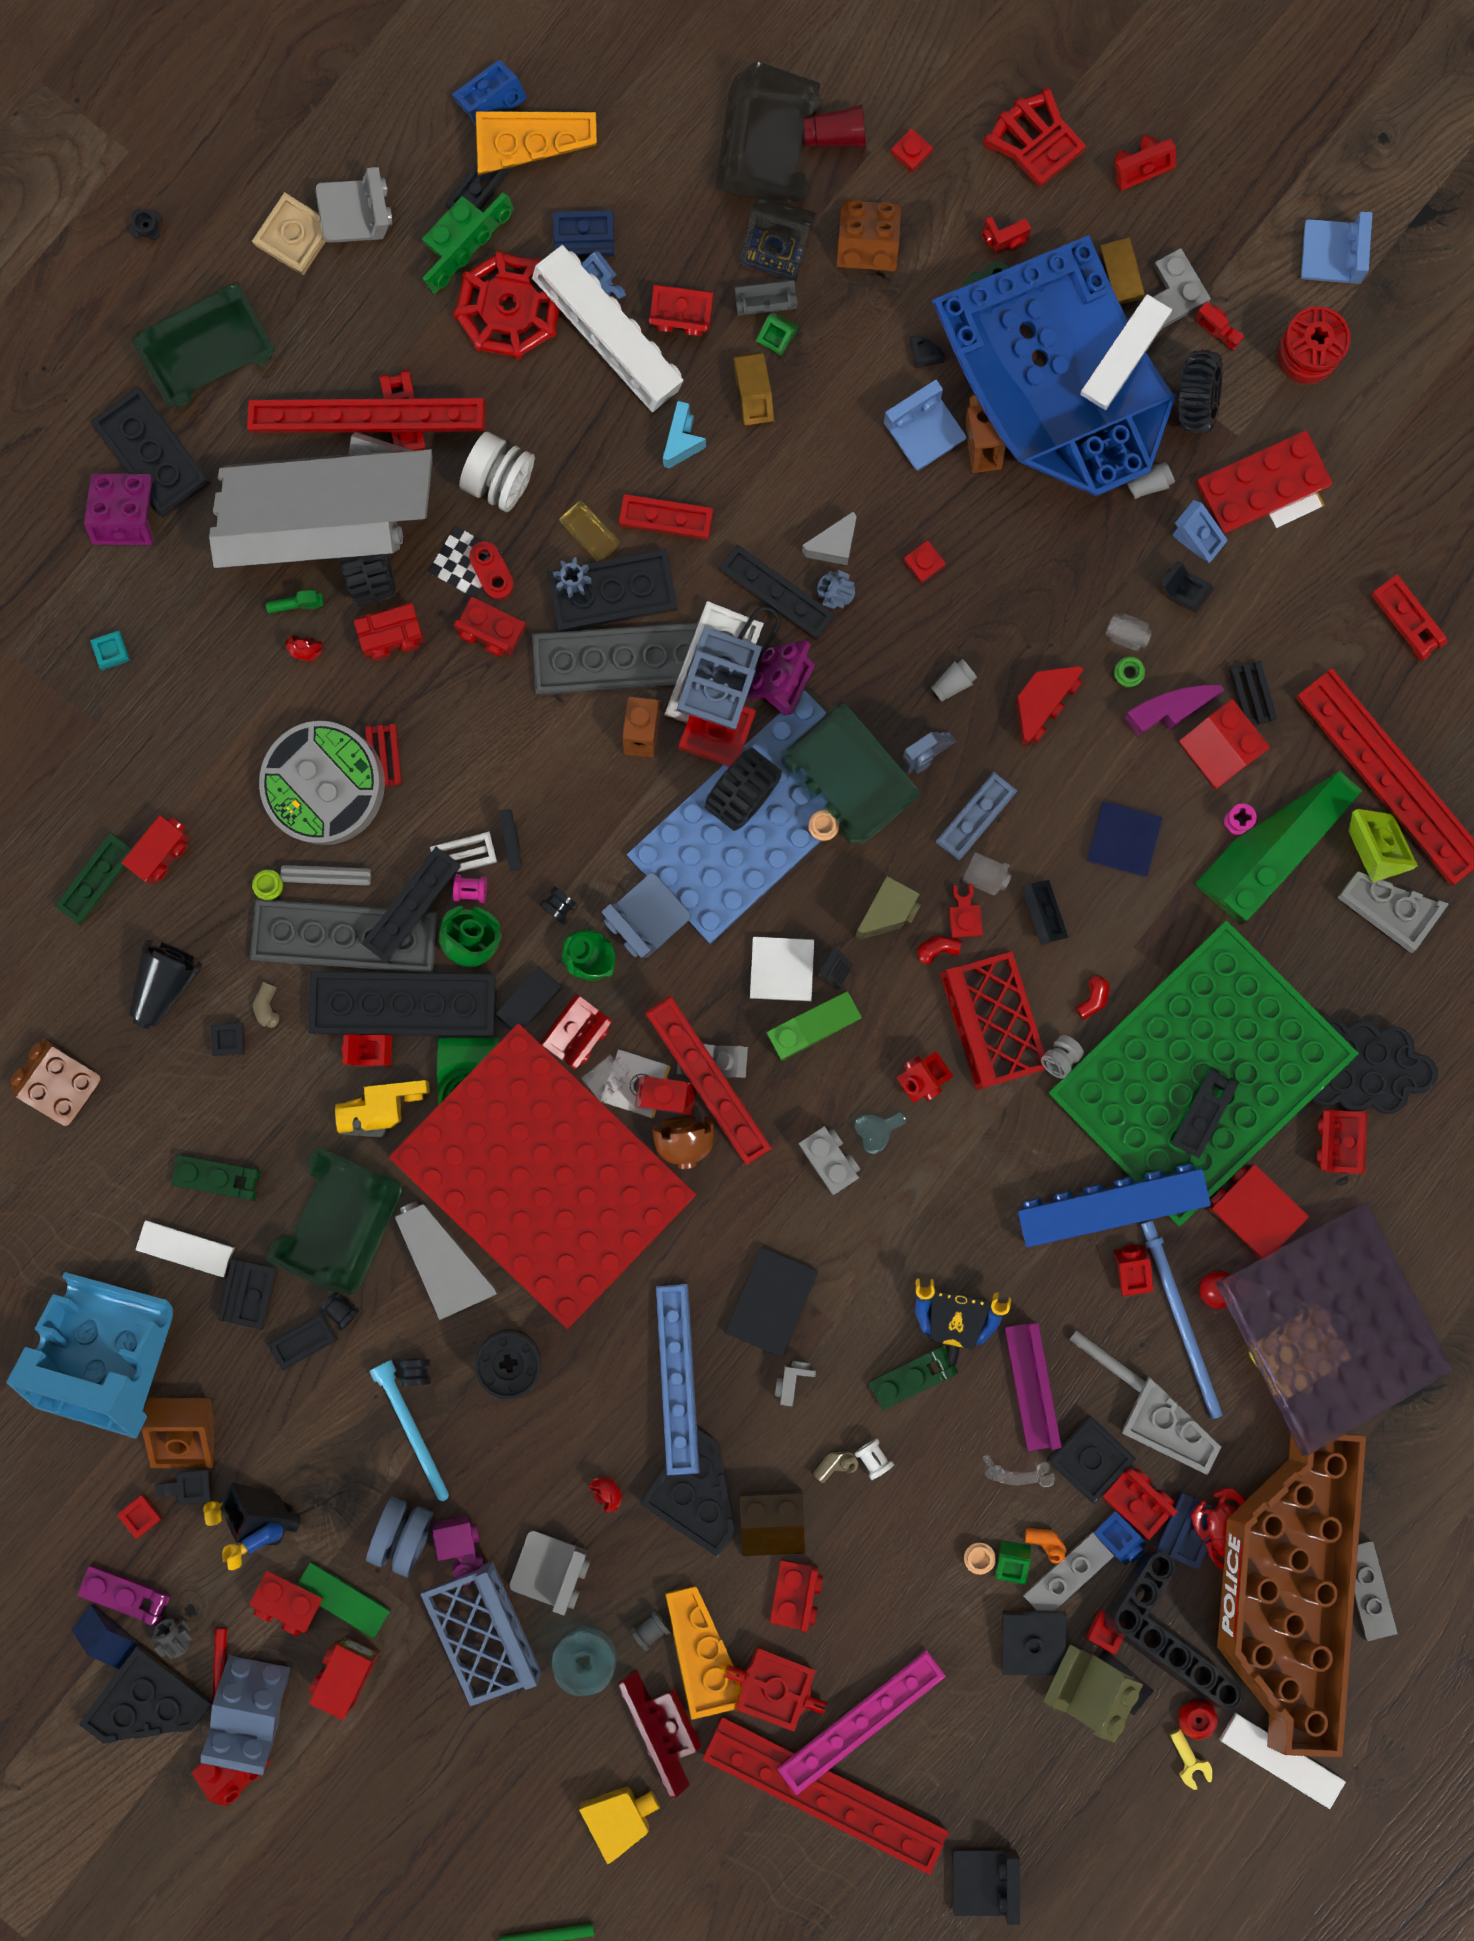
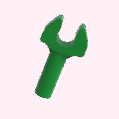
M316 590L296 592L297 596L266 602V610L270 614L296 608L316 609L324 606L322 593L317 594Z

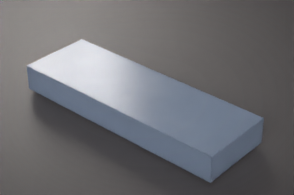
M993 772L935 843L959 862L1017 793V790Z

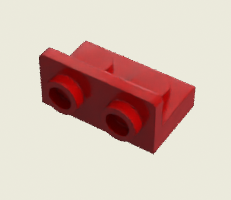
M471 597L460 620H456L453 626L459 632L457 636L470 644H474L476 640L486 645L484 649L497 657H501L502 654L511 657L526 627V623Z
M781 1559L770 1617L771 1624L801 1629V1632L807 1633L809 1625H815L817 1607L812 1606L814 1593L820 1594L823 1575L818 1574V1566Z

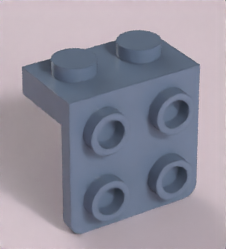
M655 873L648 874L619 902L609 904L602 911L606 917L604 920L606 926L614 934L619 932L626 940L624 943L626 949L634 957L639 955L641 958L651 956L691 919V913Z

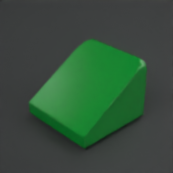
M772 312L768 315L756 342L782 356L799 326L780 314Z
M1001 1541L994 1579L1026 1584L1031 1563V1546Z

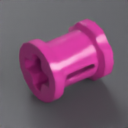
M1237 804L1225 815L1224 826L1231 834H1244L1256 823V812L1248 804ZM1241 813V818L1246 819V822L1241 826L1238 820H1234V817Z
M456 874L453 886V900L455 902H459L460 899L479 900V903L485 904L487 877L482 876L480 879L462 878L461 874Z

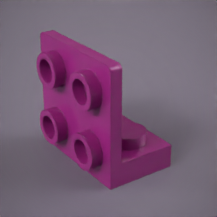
M93 473L91 475L84 525L92 545H152L153 532L147 518L152 487V477L150 474Z

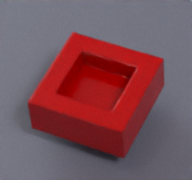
M912 128L891 149V155L911 173L933 153V147Z
M928 540L903 559L904 563L921 584L946 566L944 560Z
M142 1494L117 1514L135 1539L140 1538L163 1519L145 1494Z
M1098 1610L1085 1639L1110 1654L1116 1655L1122 1639L1107 1628L1105 1624L1106 1613ZM1119 1621L1120 1626L1123 1628L1126 1624Z

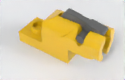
M422 1080L364 1087L365 1100H362L361 1097L335 1105L338 1133L350 1136L383 1137L387 1128H392L402 1122L400 1097H404L405 1102L423 1100L424 1094H430L429 1081Z

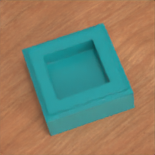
M119 630L90 640L101 670L131 661L122 633Z

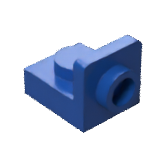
M1116 1511L1094 1532L1124 1565H1127L1129 1562H1136L1145 1552L1143 1548L1147 1543Z

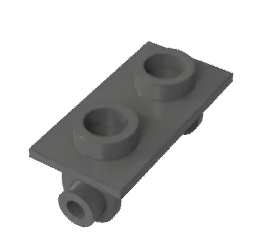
M794 280L735 286L737 316L797 309Z

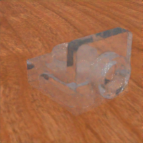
M975 852L962 881L967 884H973L974 887L996 896L999 889L1005 891L1012 877V874L1007 872L1010 865L1005 862L1001 864Z

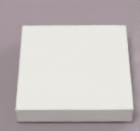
M753 937L750 999L811 1002L814 940Z

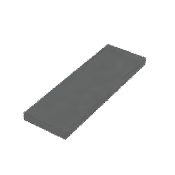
M699 623L532 634L536 695L675 686Z
M255 899L250 960L434 974L439 913L426 912L393 957L386 963L361 943L387 909Z

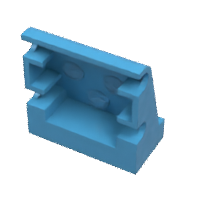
M64 1272L62 1278L68 1285L64 1297L52 1295L35 1327V1330L40 1335L38 1347L36 1349L24 1348L6 1383L36 1409L137 1439L147 1418L143 1408L172 1321L173 1308L167 1300Z

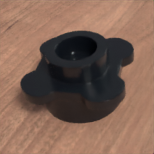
M145 209L135 210L132 214L133 227L130 229L132 237L135 239L148 237L152 241L158 239L160 236L158 226L162 221L161 214L157 211L151 212ZM144 223H149L148 227H144Z

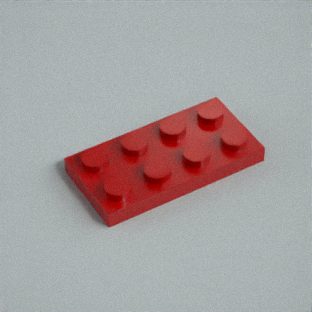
M1307 430L1196 481L1214 521L1224 535L1333 485Z

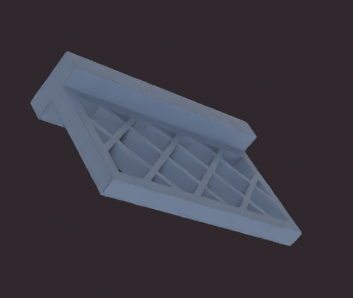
M493 1561L481 1565L480 1569L421 1592V1597L470 1707L522 1687L527 1690L537 1686L542 1672ZM475 1581L479 1591L477 1600L459 1593L463 1584ZM442 1593L453 1598L448 1611L437 1607L432 1596ZM456 1600L473 1607L468 1620L451 1613ZM476 1609L490 1615L492 1622L489 1629L472 1622ZM448 1619L465 1626L461 1639L448 1634L445 1628ZM469 1628L486 1635L481 1648L464 1641ZM489 1637L502 1643L504 1651L501 1657L484 1650ZM460 1648L478 1655L473 1667L460 1661L458 1657ZM481 1656L498 1663L493 1676L476 1669ZM501 1665L514 1670L517 1680L508 1683L496 1678ZM476 1676L489 1682L488 1690L475 1695L470 1684L472 1677Z

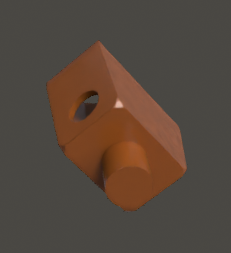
M976 395L969 399L970 407L967 408L965 423L972 473L1000 470L1003 465L1005 444L998 436Z
M628 696L623 731L624 755L654 758L661 707L660 700ZM634 742H637V743H642V744H645V745H636V744H633V743H634Z

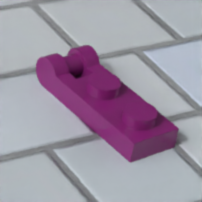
M92 1564L88 1566L77 1595L142 1620L144 1623L152 1626H157L161 1622L163 1616L160 1614L163 1606L168 1605L171 1597L166 1592ZM145 1598L152 1601L149 1610L142 1607Z

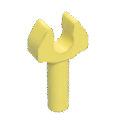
M1181 1729L1171 1732L1170 1737L1184 1762V1769L1179 1773L1182 1781L1190 1788L1197 1790L1192 1774L1195 1770H1201L1206 1780L1211 1782L1212 1768L1210 1763L1206 1759L1199 1760L1195 1758Z

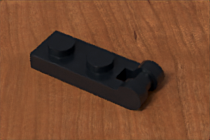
M1210 1067L1170 1143L1197 1158H1200L1239 1084V1081L1232 1077L1229 1079L1219 1074L1220 1071L1213 1067ZM1213 1085L1223 1090L1219 1098L1209 1094Z

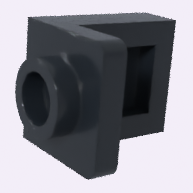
M1177 561L1172 568L1165 572L1161 582V587L1168 599L1194 613H1197L1214 590L1210 583L1188 572L1180 561Z

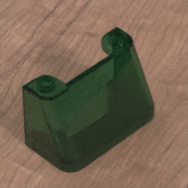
M239 281L134 334L131 338L134 347L167 406L175 404L176 408L192 401L193 399L190 395L196 389L246 363L254 362L256 366L262 365L271 360V353L275 352Z
M316 1146L308 1160V1172L310 1176L317 1179L293 1236L283 1234L276 1238L270 1246V1252L266 1261L320 1288L351 1295L356 1292L364 1279L400 1197L401 1184L398 1180L325 1148Z

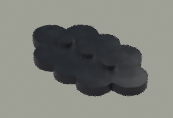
M1325 1019L1359 1054L1311 1100L1314 1104L1332 1106L1339 1102L1347 1111L1362 1112L1371 1106L1377 1112L1394 1114L1402 1110L1406 1105L1409 1093H1424L1436 1084L1438 1068L1435 1062L1426 1055L1414 1053V1041L1405 1029L1386 1027L1379 1030L1376 1025L1366 1020L1356 1021L1347 1026L1342 1021L1336 1019Z

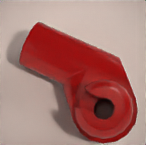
M935 935L920 944L917 958L922 964H931L933 958L941 952L959 955L962 941Z
M1100 975L1093 976L1089 981L1091 988L1090 999L1075 1007L1083 1020L1107 1005L1110 984Z

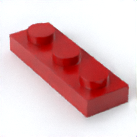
M624 494L619 526L709 541L713 508Z

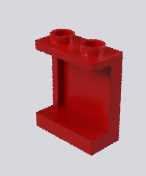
M1255 1164L1248 1165L1247 1167L1243 1165L1231 1177L1233 1182L1226 1189L1220 1187L1209 1198L1212 1204L1207 1209L1211 1213L1216 1214L1253 1250L1252 1253L1260 1261L1266 1262L1309 1216Z

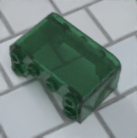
M843 702L833 705L780 751L784 757L781 759V762L791 774L794 772H798L800 775L803 774L808 779L804 782L807 788L815 796L820 794L827 802L824 807L835 820L839 817L842 819L841 824L843 828L840 831L851 844L854 842L858 845L866 844L921 796L913 782L852 710Z

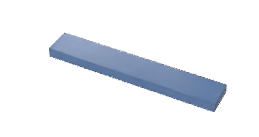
M688 1284L656 1286L667 1475L700 1473Z

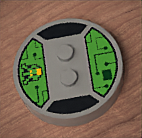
M329 721L306 722L282 734L268 750L263 760L259 777L261 800L270 819L286 834L315 845L338 844L360 834L378 813L385 789L383 767L370 743L355 731Z

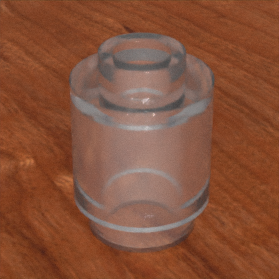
M1114 613L1105 635L1110 637L1112 642L1138 652L1140 647L1146 649L1153 632L1148 630L1149 623L1125 613H1122V615Z

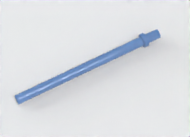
M1153 1220L1141 1224L1147 1240L1145 1242L1146 1249L1150 1248L1211 1419L1221 1417L1223 1414L1161 1245L1164 1243L1163 1238L1158 1236Z

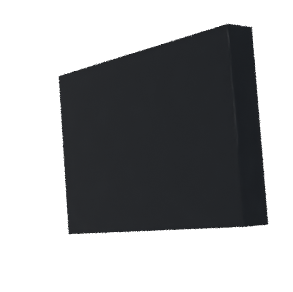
M761 1247L725 1333L782 1358L818 1271Z

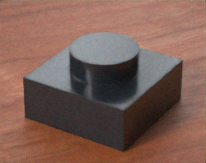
M243 1023L211 1025L212 1056L245 1054Z

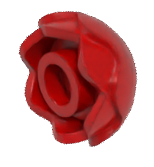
M291 635L285 641L289 655L301 660L314 661L322 654L324 649L322 648V641L316 642L311 637L299 638L297 635Z
M600 1476L592 1479L593 1482L589 1485V1488L594 1490L596 1502L604 1505L606 1513L612 1511L615 1513L620 1507L623 1498L618 1486L610 1477Z
M1193 1699L1180 1708L1179 1727L1188 1737L1202 1740L1211 1736L1216 1730L1218 1717L1215 1708L1202 1699ZM1198 1717L1201 1718V1722L1199 1723L1196 1722V1718Z

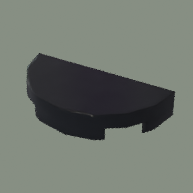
M510 809L499 810L510 871L519 870L522 867L521 850L513 812Z

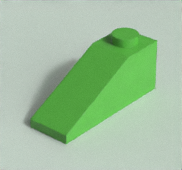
M847 991L767 1032V1036L782 1062L862 1019Z

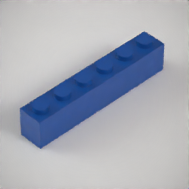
M1186 1163L1175 1166L1176 1171L1164 1174L1163 1170H1155L1145 1173V1179L1133 1181L1132 1177H1124L1114 1180L1115 1185L1102 1188V1184H1094L1084 1187L1083 1193L1072 1195L1071 1191H1063L1053 1194V1200L1041 1202V1198L1025 1200L1022 1202L1023 1206L1018 1207V1215L1026 1248L1211 1206L1201 1166L1194 1167V1163Z

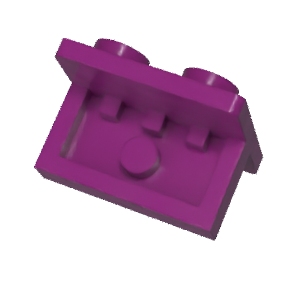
M804 640L768 648L761 657V663L753 677L747 698L749 700L766 698L784 715L793 714L815 666L806 657L811 644Z

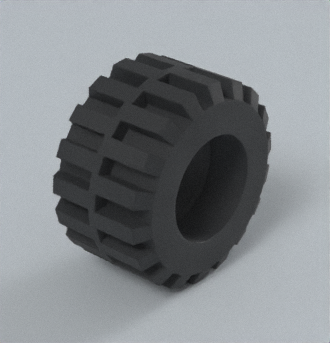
M387 554L339 558L349 593L358 607L395 597L396 587Z
M750 748L739 755L720 777L709 793L704 808L731 830L736 831L742 828L768 799L780 781L782 770L756 749Z

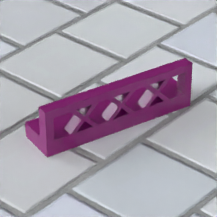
M1034 1321L1006 1326L1004 1330L1027 1451L1044 1448L1060 1449V1437L1039 1324Z

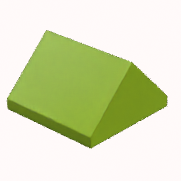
M1356 809L1352 813L1348 832L1372 883L1413 870L1418 866L1392 814Z

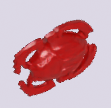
M1232 1487L1219 1489L1218 1492L1214 1491V1497H1221L1217 1508L1203 1509L1206 1506V1501L1201 1500L1190 1514L1197 1535L1203 1541L1207 1537L1210 1538L1204 1544L1210 1558L1222 1571L1224 1569V1562L1220 1561L1216 1555L1222 1558L1225 1556L1227 1519L1238 1509L1226 1504L1225 1500L1234 1499L1238 1502L1239 1507L1245 1502V1499ZM1204 1514H1207L1208 1523L1207 1528L1204 1530L1201 1525V1518Z

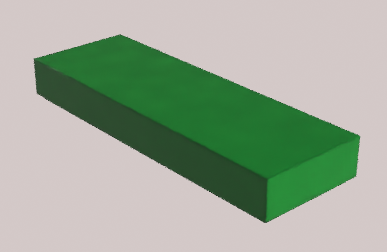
M313 1561L309 1563L297 1583V1586L323 1598L320 1605L322 1608L373 1639L391 1611L388 1607Z

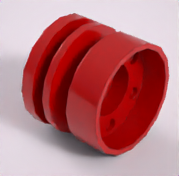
M1310 307L1300 311L1291 320L1277 347V361L1282 372L1291 380L1301 384H1316L1326 380L1336 370L1350 345V330L1345 319L1336 311L1326 307Z

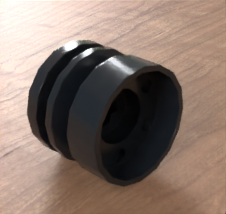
M502 1329L489 1335L481 1344L475 1359V1374L480 1386L490 1395L500 1399H516L527 1394L536 1384L541 1372V1354L536 1342L526 1333L516 1329ZM510 1354L511 1359H517V1363L513 1364L512 1370H507L506 1366L500 1365V1362L504 1361V1355Z

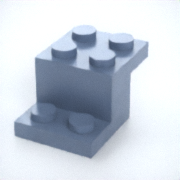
M704 627L676 710L735 730L756 671L755 667L762 647Z
M229 1655L212 1704L210 1730L201 1754L200 1763L258 1775L264 1774L279 1726L281 1703L290 1676V1667Z

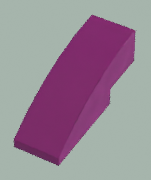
M1202 685L1168 692L1132 709L1125 715L1124 719L1137 737L1162 720L1171 730L1217 698L1224 689L1221 685Z

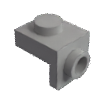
M792 1361L791 1366L785 1365L783 1378H777L775 1397H781L780 1405L793 1406L797 1375L816 1376V1369H810V1363Z

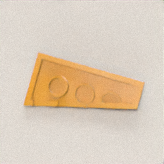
M476 111L475 114L478 175L596 146L597 143L596 112Z
M691 1586L665 1592L690 1719L693 1720L734 1710L740 1692V1683L723 1677L724 1671L733 1675L736 1674L726 1670L728 1664L730 1666H733L697 1587Z

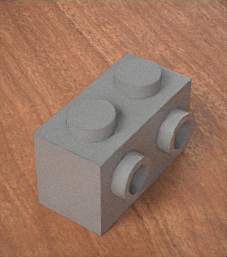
M824 1126L798 1145L833 1196L859 1179L856 1172L860 1168L851 1155L845 1157L839 1146L843 1143L835 1130L827 1131Z

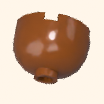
M695 1116L675 1117L661 1121V1128H658L656 1124L652 1127L656 1151L667 1162L678 1164L680 1169L696 1167V1162L706 1158L711 1153L714 1145L713 1120L709 1117H704V1122H696Z

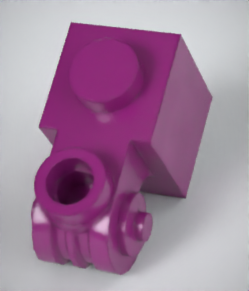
M468 1515L431 1523L438 1561L458 1558L452 1566L454 1578L480 1569L481 1565L484 1564L482 1554L476 1555L474 1543L479 1542L476 1523L470 1524ZM471 1581V1582L466 1583V1584H463V1585H469V1584L473 1583L474 1581Z

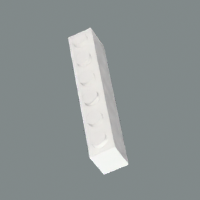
M561 245L535 266L532 279L652 413L679 391L683 379L678 368L671 363L669 364L663 358L659 347L654 342L646 339L641 333V328L637 322L629 319L621 311L618 301L604 292L599 280L593 274L587 273L574 252L568 251Z

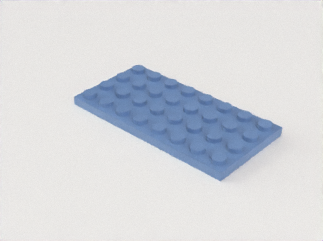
M805 690L793 714L784 715L780 712L743 747L742 753L750 748L756 749L781 769L782 774L779 783L771 795L742 828L736 831L731 830L704 808L712 788L729 768L723 765L627 854V857L645 876L655 873L660 877L664 884L691 913V919L688 922L709 944L714 942L821 842L811 835L808 827L809 820L815 812L820 810L831 811L837 816L840 824L888 780V777Z

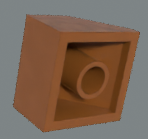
M148 1398L145 1409L147 1418L141 1429L150 1467L213 1468L214 1415L210 1398Z

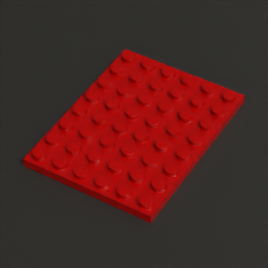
M519 1023L388 1157L567 1330L696 1196V1193Z

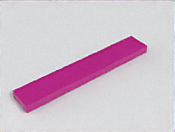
M925 1650L777 1767V1770L797 1796L944 1679L946 1675L928 1651Z

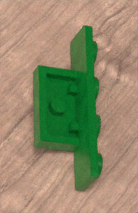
M502 192L484 213L461 196L422 238L423 243L440 257V260L423 277L430 292L436 294L440 289L447 286L454 273L469 262L471 255L481 245L488 242L491 234L500 224L505 223L510 218L514 207L506 193Z

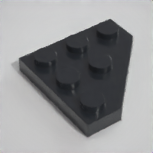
M697 1428L700 1473L667 1475L665 1464L641 1500L640 1505L718 1557L735 1532L719 1443Z
M138 1645L79 1725L103 1744L123 1739L157 1736L163 1733L190 1731L194 1729L213 1701Z

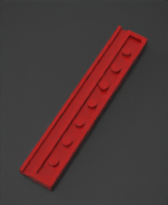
M1332 668L1295 697L1451 886L1455 885L1474 869L1473 837Z
M723 1716L721 1717L718 1727L702 1757L703 1761L928 1875L931 1874L944 1846V1841L949 1835L948 1830L830 1770L796 1796L777 1770V1767L795 1753Z

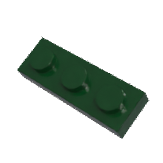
M110 833L54 907L82 926L126 868L121 862L132 848Z

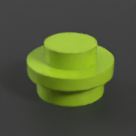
M262 870L255 875L252 888L259 898L273 900L281 894L283 881L277 872Z

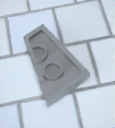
M1148 1376L1122 1429V1434L1208 1475L1221 1449L1220 1444Z

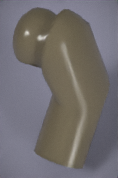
M262 982L253 1002V1010L257 1022L261 1026L274 1028L279 1022V1015L272 1012L270 1002L277 988L265 982Z
M848 1451L830 1452L814 1470L812 1475L824 1484L834 1471L853 1473L857 1470L859 1463L856 1456Z

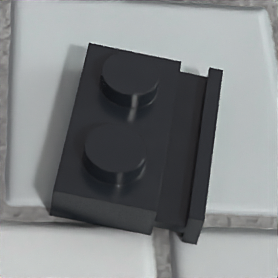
M232 1259L218 1320L263 1330L278 1268Z

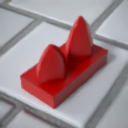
M1143 135L1140 142V152L1133 154L1128 151H1118L1115 157L1117 185L1121 191L1176 168V146L1171 139L1162 142L1155 137Z

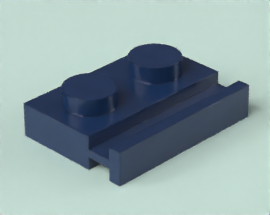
M613 210L553 212L554 251L563 245L568 251L574 252L578 258H588L596 251H599L603 257H615Z
M1180 1492L1174 1504V1508L1178 1512L1174 1517L1168 1518L1155 1550L1167 1553L1173 1559L1198 1570L1207 1551L1204 1542L1210 1540V1538L1207 1537L1203 1541L1197 1535L1190 1516L1193 1509L1201 1501ZM1206 1504V1506L1203 1508L1215 1509L1214 1507ZM1204 1514L1201 1518V1525L1205 1530L1208 1523L1207 1514Z

